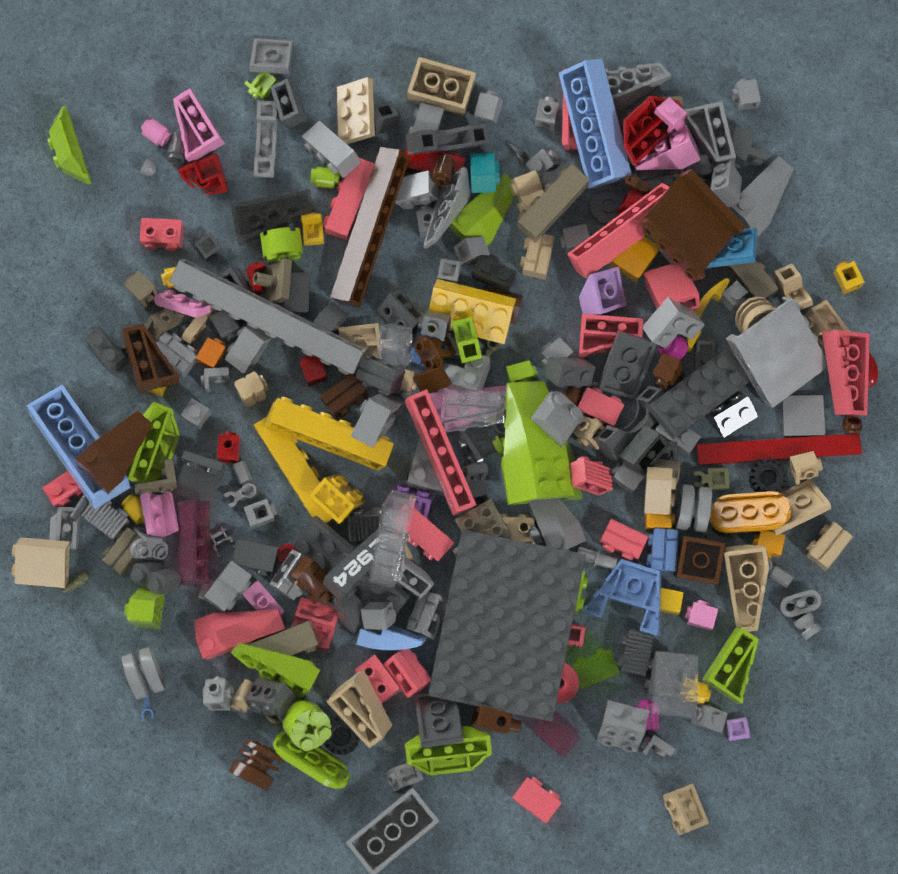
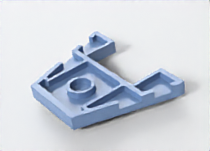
M621 559L605 579L606 582L599 591L595 592L592 600L588 605L584 606L582 612L601 619L608 599L646 610L640 631L659 637L662 573L658 570Z

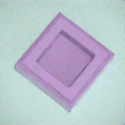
M747 717L725 721L729 741L751 738Z

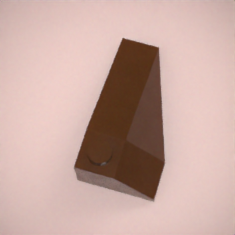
M136 411L91 443L75 458L78 469L104 492L109 494L124 480L126 471L130 464L133 463L139 447L142 446L153 424L139 411Z

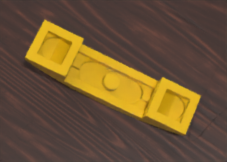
M728 278L712 287L701 299L700 308L695 309L699 317L702 316L711 298L719 302L722 293L725 292L730 282ZM701 331L692 340L686 337L687 352L690 353Z

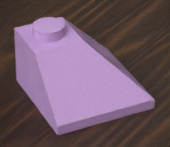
M619 266L589 275L579 296L583 314L598 315L627 306Z

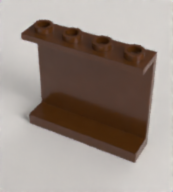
M692 169L681 173L639 222L643 231L648 236H651L657 242V246L671 257L672 262L679 265L685 271V275L693 281L704 278L706 275L703 271L733 235L742 233L746 228L738 217Z

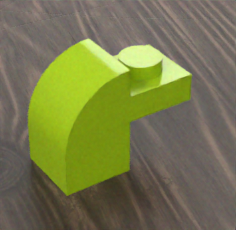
M472 317L451 321L461 362L465 363L482 359Z

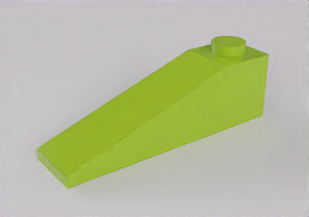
M504 173L500 177V184H496V192L479 194L460 211L450 224V229L461 240L483 237L488 246L493 241L515 197L510 190L512 179Z
M241 643L231 651V654L248 668L258 670L261 679L285 683L296 695L295 699L297 701L310 691L320 672V669L316 668L310 661Z

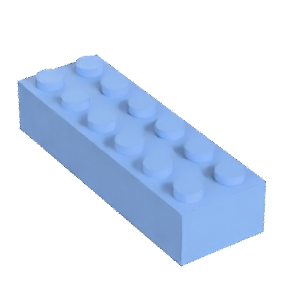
M584 60L559 72L584 175L590 179L588 189L608 186L625 179L627 175L632 176L603 60Z
M63 385L27 405L30 417L94 509L130 488L128 477L125 476L124 480L107 494L78 469L75 458L100 437Z

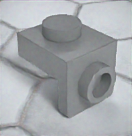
M541 149L526 163V166L531 172L536 170L540 179L543 173L550 171L560 163L558 160L559 156L552 149Z
M696 704L692 713L691 724L722 733L728 713L709 705Z

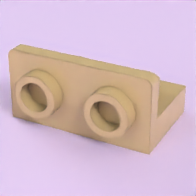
M827 300L814 306L803 315L809 321V329L818 337V343L824 350L823 331H849Z
M693 784L663 795L665 806L669 810L673 826L677 830L678 835L709 824Z

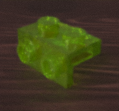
M605 647L594 651V656L586 658L584 655L574 660L575 664L572 667L577 672L581 690L620 674L611 649L605 650Z

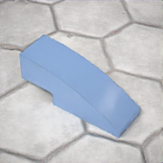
M394 625L382 630L364 629L363 626L356 645L379 650H402L421 646L426 641V637Z

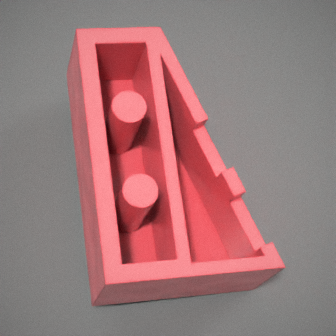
M582 314L578 357L586 358L610 352L618 331L642 337L643 319Z

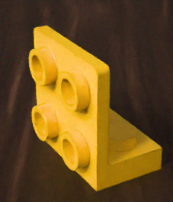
M334 474L325 477L309 496L336 522L341 524L354 508L363 505L366 500L363 499L364 495L358 489H353L348 485L349 481L343 475Z

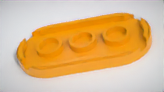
M775 491L728 494L719 497L714 504L712 503L709 521L714 529L723 533L774 530L788 522L792 509L789 500L781 493Z

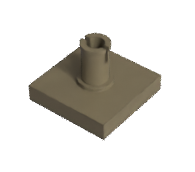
M284 258L268 266L266 274L259 272L254 274L253 284L265 286L264 299L276 305L289 299L292 260Z

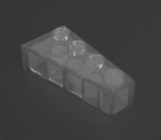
M392 490L382 504L369 576L370 583L393 588L397 582L401 581L403 575L401 565L406 557L405 547L410 535L409 528L413 517L416 496Z

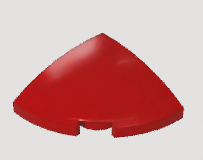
M213 154L178 169L181 177L192 188H195V186L190 181L198 187L205 189L204 193L220 194L229 191L218 154Z

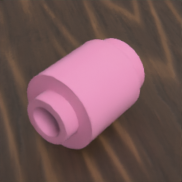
M147 119L141 127L143 130L142 135L157 146L164 147L172 136L169 130L155 119L150 121Z

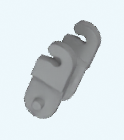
M222 526L220 531L214 534L209 533L210 537H208L209 540H213L214 545L212 546L218 557H221L217 547L226 540L230 541L235 549L232 538L230 536L227 537L225 533L227 530L226 528L223 529ZM224 534L225 538L218 542L215 541L214 538Z

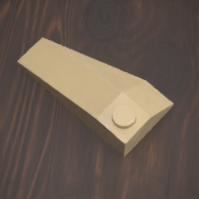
M744 544L725 547L724 556L736 628L742 627L748 632L758 631L769 570L766 546Z

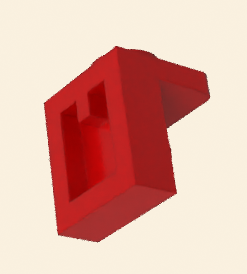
M255 262L245 270L256 295L264 293L263 286L253 284L254 274L266 271L264 262Z

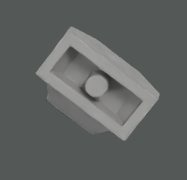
M58 507L57 513L50 519L49 540L69 541L70 550H77L80 516L74 522L69 519V516L75 507Z

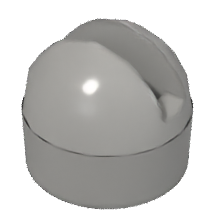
M146 159L140 173L145 176H152L156 172V165L151 160Z

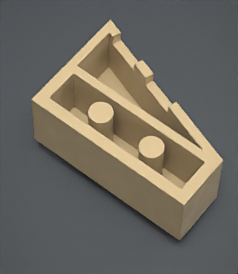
M364 669L338 687L327 700V703L369 748L383 739L392 726Z

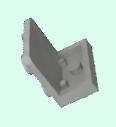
M608 700L603 723L597 736V742L602 743L604 746L622 748L627 752L638 751L645 734L649 711Z

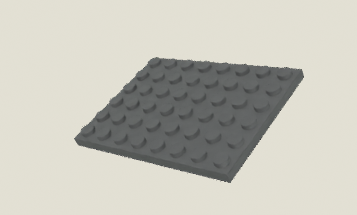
M462 530L428 696L475 706L482 705L508 713L553 722L586 554Z

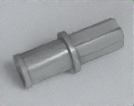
M579 547L576 552L586 554L585 561L594 564L593 566L598 565L610 570L615 568L618 560L617 558L601 554L599 550L595 552L584 547Z

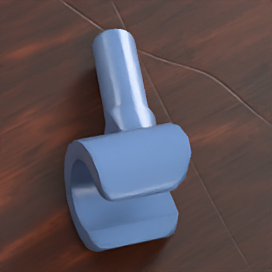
M149 691L148 697L144 698V710L141 713L143 720H145V711L151 712L152 719L155 716V712L150 706Z

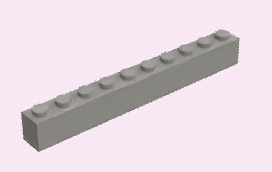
M186 259L179 260L169 282L175 285L174 288L183 293L187 291L193 294L192 297L201 302L205 300L211 303L210 306L219 311L223 309L229 312L228 315L237 320L241 318L247 321L248 326L255 329L259 327L265 330L266 335L272 338L279 337L284 340V344L290 347L297 346L302 349L304 354L308 356L315 355L320 358L322 363L329 366L333 364L339 367L338 370L344 374H354L359 367L361 358L366 352V349Z

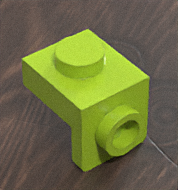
M260 72L251 84L248 81L244 84L249 87L247 92L257 99L260 96L263 100H266L272 92L270 86L279 83V81L269 73Z

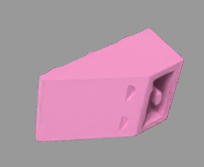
M683 125L678 131L674 130L635 165L636 170L683 169L700 161L697 145L687 125Z

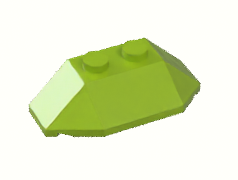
M63 106L49 129L51 138L47 139L50 149H55L56 156L53 157L57 168L60 167L64 174L87 185L92 184L69 111L66 106Z
M153 402L143 414L153 425L142 446L139 447L133 463L130 464L126 471L129 481L141 484L153 482L162 477L161 468L165 467L164 460L173 458L180 438L177 423L173 416V409Z
M462 726L464 742L421 748L419 734L405 743L407 764L430 776L472 771L486 757L492 754L490 733L470 726Z

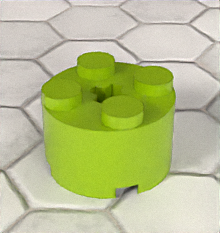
M290 227L268 230L267 235H264L263 232L260 233L263 259L269 261V264H274L282 258H289L292 261L301 259L300 255L303 254L300 228L295 227V231H290Z
M306 700L298 701L292 704L285 713L286 716L282 723L283 729L292 742L304 751L315 749L330 738L332 734L330 720L316 703L307 702Z

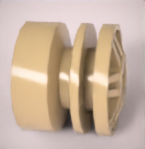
M764 297L750 298L743 302L736 312V327L743 333L776 309V307Z

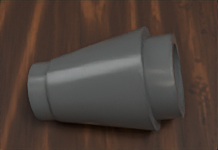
M180 133L172 134L166 153L168 162L171 164H182L186 159Z

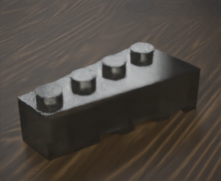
M310 189L230 204L239 247L259 239L262 232L264 235H267L268 230L283 228L300 220L302 215L315 213Z

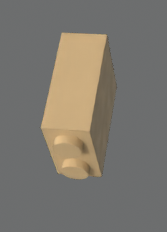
M20 537L17 543L13 545L12 556L15 557V564L12 566V576H15V584L65 588L69 581V541Z

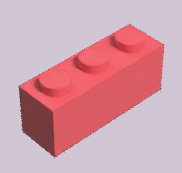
M407 500L390 518L393 523L391 527L399 534L403 531L408 535L407 540L414 547L419 545L423 548L424 551L422 553L431 561L433 559L439 561L454 544L450 537Z

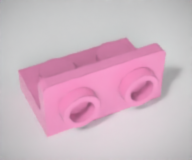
M171 492L162 495L151 493L140 495L148 535L165 537L179 530Z

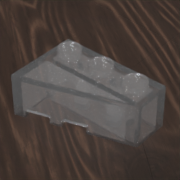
M443 389L441 423L446 435L447 432L456 430L462 432L470 427L478 426L480 428L504 422V391Z

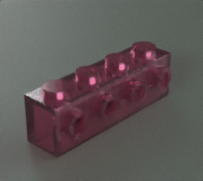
M192 499L178 502L177 573L181 576L179 585L200 586L209 584L210 501Z

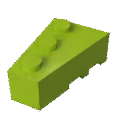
M140 587L129 598V604H125L124 616L135 627L160 629L165 594L158 595L151 592L147 587Z
M742 627L735 628L702 678V681L735 704H743V695L746 684H748V676L751 665H753L759 639Z

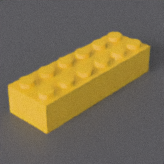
M286 397L277 398L272 403L264 427L377 471L386 467L394 443L389 441L390 438L381 435V439L378 442L376 441L375 446L372 448L351 437L354 427H351V423L348 421L333 420L330 414L324 412L318 414L312 411L313 408L303 404L301 406L295 405L293 400Z

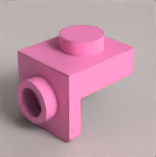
M670 97L658 106L654 112L669 126L667 129L669 134L674 130H680L685 124L684 118L687 113Z

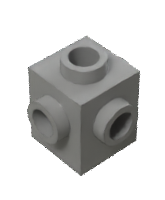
M224 677L206 679L205 687L202 689L203 704L210 711L230 710L231 699L234 697L233 686Z

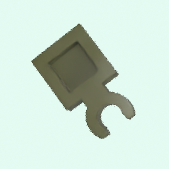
M708 468L707 474L701 471L693 473L694 477L698 476L701 478L700 483L693 484L695 488L708 484V487L712 488V490L729 489L728 468Z

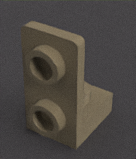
M165 308L151 315L145 324V328L155 342H157L164 332L190 320L192 316Z
M172 459L164 460L165 467L161 468L163 480L134 485L137 496L144 493H167L177 489Z

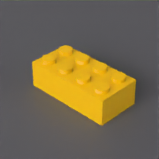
M437 279L433 287L429 311L451 315L448 326L450 331H454L451 321L472 317L477 338L505 344L516 298Z

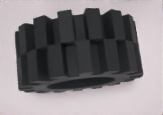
M771 458L768 460L762 459L753 466L749 473L750 487L755 490L754 492L775 491L780 493L788 481V477H786L788 474L787 470L783 469L784 465H780L778 460L773 461ZM763 471H771L775 474L776 481L773 485L768 486L762 483L760 475Z
M340 716L332 718L330 720L332 734L324 742L325 747L331 753L337 755H347L353 752L358 746L360 738ZM338 728H345L349 732V739L344 744H338L333 739V733Z

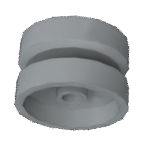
M682 484L677 507L676 529L687 530L693 518L694 531L706 532L712 509V488L701 486L697 491L695 499L694 486Z
M150 646L139 651L140 663L133 653L122 656L125 676L136 700L148 697L147 683L155 694L166 690L160 667Z

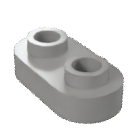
M807 590L788 596L781 601L780 612L787 618H793L810 611H815L821 605V597L814 590ZM807 598H812V605L806 603ZM787 604L793 605V611L787 610Z

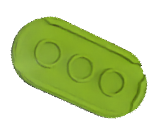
M280 732L276 736L273 747L282 759L327 787L341 789L347 785L351 775L350 772L347 773V767L342 761L320 747L304 751L297 747L285 732Z

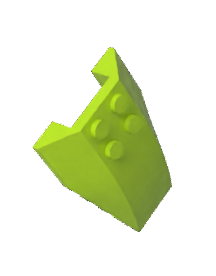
M545 381L511 382L506 384L505 438L502 445L504 456L501 460L508 505L527 504L533 500L562 498L563 501L583 499L581 490L572 487L570 463L576 461L568 439L560 447L553 438L531 420L542 401L549 394Z

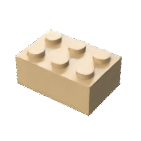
M418 57L407 92V100L418 105L422 102L444 108L446 113L465 117L476 82V73Z

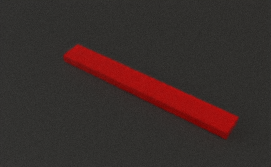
M860 433L696 445L698 466L760 462L762 459L768 460L769 458L773 459V461L789 460L791 456L814 451L816 458L862 454Z

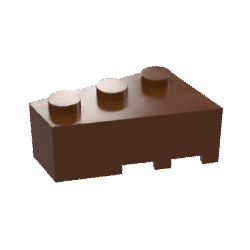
M143 324L123 328L122 337L139 393L179 383V374L170 365L169 360L163 355Z

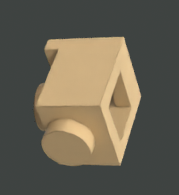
M814 451L790 457L789 468L796 485L800 484V480L817 477L818 472L823 470L820 458H816Z

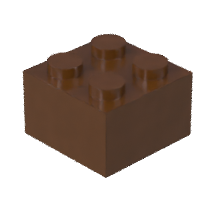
M684 536L677 578L718 586L726 544Z

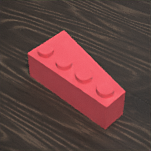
M843 330L823 331L822 336L835 415H867L870 333Z

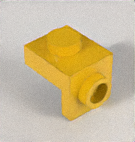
M312 212L302 215L304 246L324 244V227L321 214Z

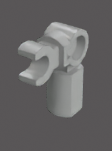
M245 461L232 465L237 480L243 487L238 489L237 492L229 491L224 494L226 498L234 497V502L228 504L230 508L236 507L239 501L245 502L258 496V489L251 483L253 479Z
M768 558L769 577L787 588L794 576L778 565L773 566L772 561Z

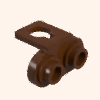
M425 335L419 336L414 345L427 371L440 366L443 367L444 362L442 358L456 354L447 336L444 341H441L439 338L431 339V337ZM441 342L447 345L449 351H445L444 349H441L439 347L441 345Z

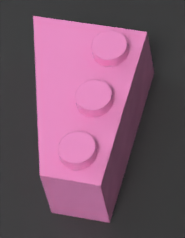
M190 88L173 99L177 120L180 125L181 139L184 144L185 158L190 163L202 159L225 144L198 97Z

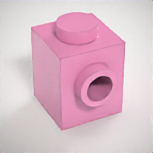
M698 600L691 607H687L684 618L688 619V625L711 631L715 624L718 609L710 607L708 602Z

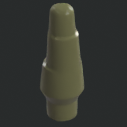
M87 571L77 574L65 588H62V592L66 593L84 584L91 577Z

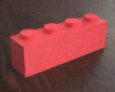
M359 158L361 163L346 175L344 180H340L337 189L339 191L338 196L333 198L330 205L332 209L330 216L326 215L323 222L326 234L348 241L363 195L366 192L370 175L375 163Z

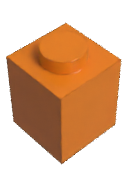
M207 338L196 357L197 362L207 368H218L227 353V349L224 346L225 343L217 338L213 340Z

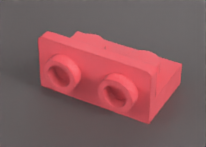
M68 471L42 488L56 509L68 506L71 503L70 499L76 495L78 497L83 496V492Z

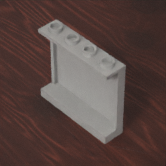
M785 296L782 297L783 304L739 336L732 334L726 338L761 401L771 408L775 407L827 368L825 351L818 345V337L809 329V321L799 311L800 305L795 299Z

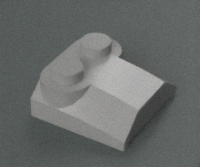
M551 391L542 401L531 420L561 447L576 426L583 421V414L563 393Z

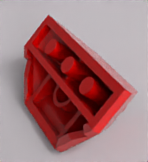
M649 96L623 120L624 150L632 165L638 164L669 135L667 132L669 126L654 113L655 109L667 98ZM673 100L676 104H678V105L683 109V107H682L680 101H678V100Z

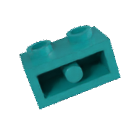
M495 152L471 154L472 193L496 192V184H500L499 160H495Z

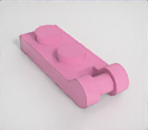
M168 289L164 291V294L159 293L154 296L156 305L198 318L210 313V304L187 298L183 294H176L173 289Z

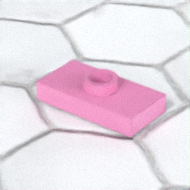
M258 580L242 594L256 611L279 610L281 615L285 613Z

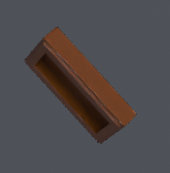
M442 366L416 374L413 377L420 392L428 390L431 393L447 388L452 384Z

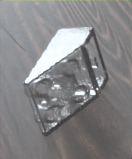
M656 651L651 715L688 719L696 718L698 655Z

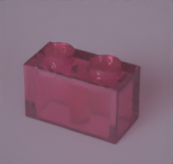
M555 712L553 722L540 719L531 732L564 758L579 741V731L572 725L567 727L561 722L563 718Z

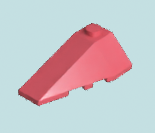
M279 610L220 612L194 620L197 644L202 658L208 660L232 651L239 643L248 645L286 630Z

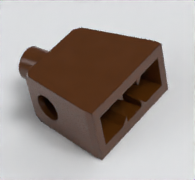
M480 705L474 707L470 727L506 735L509 731L519 733L522 721L512 719V713ZM497 718L501 720L500 726L497 724Z

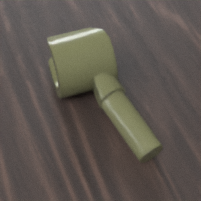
M488 340L484 356L489 357L492 353L496 352L499 343L495 347H491V341Z

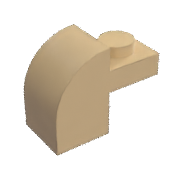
M792 263L774 271L781 297L785 296L795 299L800 305L799 311L813 305L812 298L803 288L802 276Z

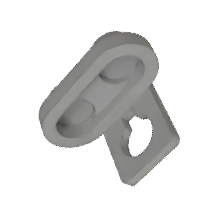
M133 528V531L141 537L131 545L130 553L133 557L139 560L159 561L167 556L168 545L163 541V538L145 534L147 533L146 528Z

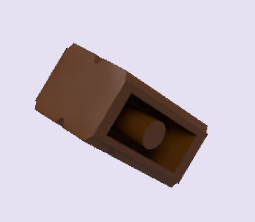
M664 353L661 354L658 361L659 365H656L653 375L657 386L666 393L683 380L685 373L678 358Z
M350 373L320 396V400L335 419L338 416L343 418L351 411L350 407L354 404L358 406L367 399L366 395L368 392L362 383L356 379V375Z
M304 557L290 573V576L294 579L293 585L301 591L304 589L308 593L306 597L312 603L316 604L318 602L324 605L333 595L323 585L327 573L313 559Z

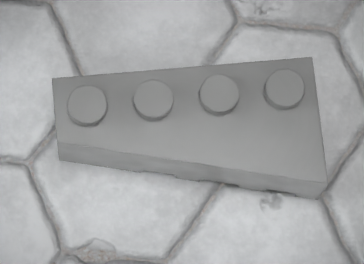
M377 394L368 400H364L360 408L362 414L351 437L373 448L376 441L378 442L382 436L380 434L385 435L388 429L397 422L406 405L405 401L392 394L390 396Z

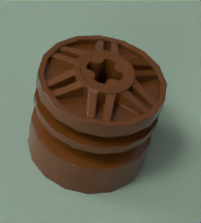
M244 739L242 744L251 749L249 752L239 749V752L246 758L244 761L234 759L228 772L268 792L274 778L267 774L268 769L279 771V768L271 763L275 760L282 764L284 759L272 748L258 741Z

